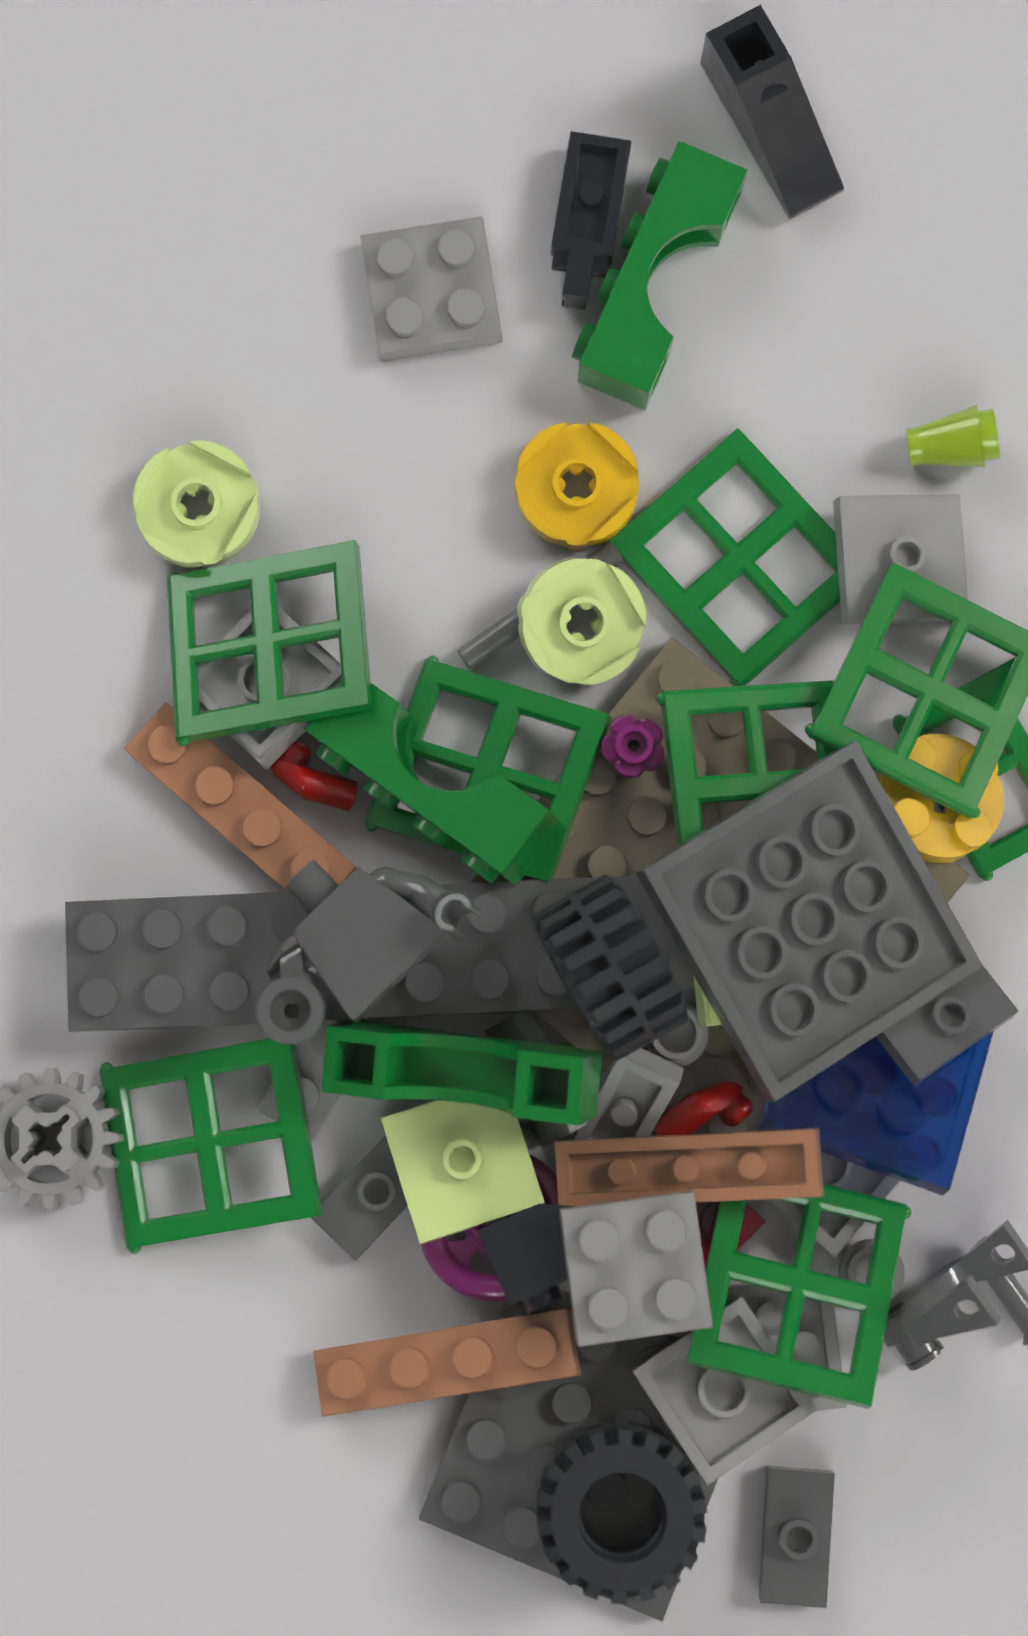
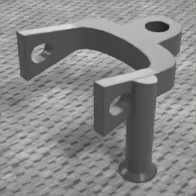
M1006 1220L991 1234L980 1239L964 1256L943 1266L922 1288L890 1304L883 1341L887 1347H896L910 1371L927 1365L941 1353L940 1350H943L944 1346L937 1339L999 1324L1002 1318L977 1284V1282L984 1280L988 1282L1024 1334L1022 1344L1028 1345V1295L1013 1275V1273L1028 1270V1248L1010 1222ZM1003 1244L1013 1248L1015 1256L1008 1259L1002 1258L995 1247ZM963 1300H971L977 1305L978 1312L966 1314L960 1310L958 1303Z

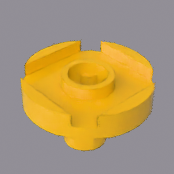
M567 422L545 428L526 445L519 457L514 490L518 508L524 521L538 536L552 544L561 545L568 550L582 551L590 546L599 545L610 540L627 525L635 511L640 483L636 458L628 444L617 433L600 424L588 422V425L578 423L567 425ZM568 471L576 477L587 472L592 477L588 484V489L592 494L585 499L579 496H575L572 499L568 498L563 494L566 483L562 476Z
M926 734L917 738L909 759L959 783L975 746L964 739L948 734ZM998 763L978 804L980 815L977 818L971 819L945 807L943 813L935 812L932 800L924 798L923 795L880 773L877 774L879 782L924 862L936 864L950 863L965 857L984 845L998 828L1004 809V791L998 776Z

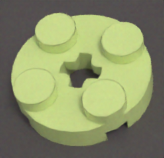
M205 440L188 441L190 445L178 446L172 450L166 448L156 453L141 470L133 490L136 522L146 542L160 557L178 566L186 568H212L225 565L230 558L239 554L250 542L260 518V493L245 462L230 449ZM201 489L210 493L208 503L212 507L211 512L207 516L199 515L195 520L186 518L188 510L181 503L185 494L196 497Z
M568 558L551 564L535 576L530 582L526 593L517 604L518 632L526 654L542 672L566 683L594 685L619 675L635 659L640 649L638 644L642 638L643 626L646 627L645 603L636 584L624 571L598 559ZM577 604L582 610L594 608L598 616L590 623L594 633L587 638H584L580 632H572L570 634L567 630L566 623L572 619L569 611Z

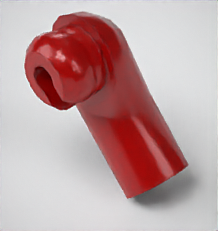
M294 742L271 765L273 776L304 800L344 811H350L357 794V781L306 767L311 756V750L307 745Z
M725 1080L685 1096L661 1115L654 1130L657 1136L691 1134L716 1114L720 1116L721 1121L726 1126L735 1127L751 1114L753 1103L742 1093L743 1086Z

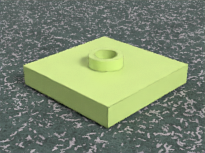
M435 1100L381 1118L420 1245L516 1214L539 1203L545 1204L518 1118L512 1117L507 1112L475 1104Z

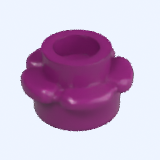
M634 715L621 716L612 722L610 733L602 739L601 751L605 761L612 763L615 772L626 778H638L646 770L649 772L654 771L661 764L665 754L664 747L661 746L660 742L663 739L660 727L651 719L643 718L638 720ZM631 740L637 741L640 745L639 750L631 752L627 747L628 742Z

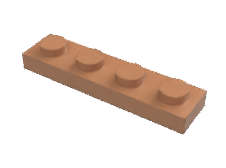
M167 702L159 708L125 746L124 750L287 892L289 890L286 888V885L312 860H315L338 885L357 869L354 864L210 739L189 742L185 747L179 746L175 741L174 709Z
M819 1128L560 1140L555 1142L558 1205L581 1206L688 1190L694 1192L695 1202L807 1198L824 1195Z
M571 1309L542 1312L313 1351L322 1417L581 1376Z

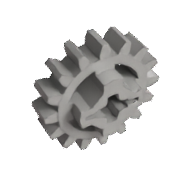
M46 1068L42 1084H39L32 1073L25 1072L20 1074L19 1080L22 1091L18 1093L9 1087L0 1088V1099L5 1104L3 1109L0 1110V1168L4 1173L0 1179V1192L8 1191L16 1186L20 1187L18 1204L22 1206L31 1205L37 1195L41 1194L44 1210L57 1209L60 1193L64 1194L66 1200L71 1205H78L83 1202L82 1185L85 1184L88 1188L95 1191L101 1190L105 1186L102 1177L97 1173L100 1167L117 1168L119 1165V1161L107 1153L109 1144H117L124 1141V1134L110 1132L107 1124L120 1114L118 1108L101 1109L98 1103L106 1092L102 1086H95L86 1092L82 1091L84 1074L79 1072H72L65 1084H61V1075L58 1068ZM54 1094L70 1099L67 1104H63L56 1112H47L41 1105H37L33 1101L39 1097ZM89 1122L93 1135L90 1154L83 1148V1128ZM65 1123L61 1127L62 1132L57 1137V1141L62 1146V1149L60 1151L47 1150L37 1155L42 1150L41 1146L46 1140L44 1133L41 1131L43 1126L59 1127ZM13 1124L19 1129V1150L14 1155L11 1148ZM47 1165H55L62 1173H67L70 1178L57 1183H48L37 1180L33 1176L41 1172Z

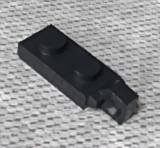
M574 131L570 132L551 244V256H553L551 270L566 272L561 306L586 310L591 276L605 278L608 265H612L632 140Z

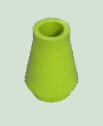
M977 405L922 426L906 429L911 466L931 464L985 467V461L1000 459L994 409L978 411Z

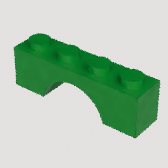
M678 141L670 161L661 157L658 159L646 188V193L654 196L645 216L637 212L634 213L622 241L621 247L629 250L622 269L619 271L611 267L599 291L597 303L605 307L597 325L593 326L585 323L574 347L572 358L580 361L578 370L579 383L646 411L669 359L674 338L659 322L651 308L647 291L648 283L656 269L675 253L698 246H719L741 196L748 169L681 141Z
M342 679L339 681L336 687L342 686ZM372 683L373 709L309 721L304 730L321 743L314 752L315 755L343 776L347 774L351 767L359 771L369 779L362 789L391 811H394L401 802L415 812L417 817L411 825L440 847H443L449 838L467 851L461 862L491 884L498 875H501L514 886H517L562 826L561 822L550 810L499 774L480 785L456 791L436 789L420 782L413 769L410 757V738L415 718L398 701Z
M349 1020L326 1027L321 1092L378 1100L427 1099L461 1102L507 1112L515 1118L578 1126L597 1115L602 1050L359 1021L357 1023Z

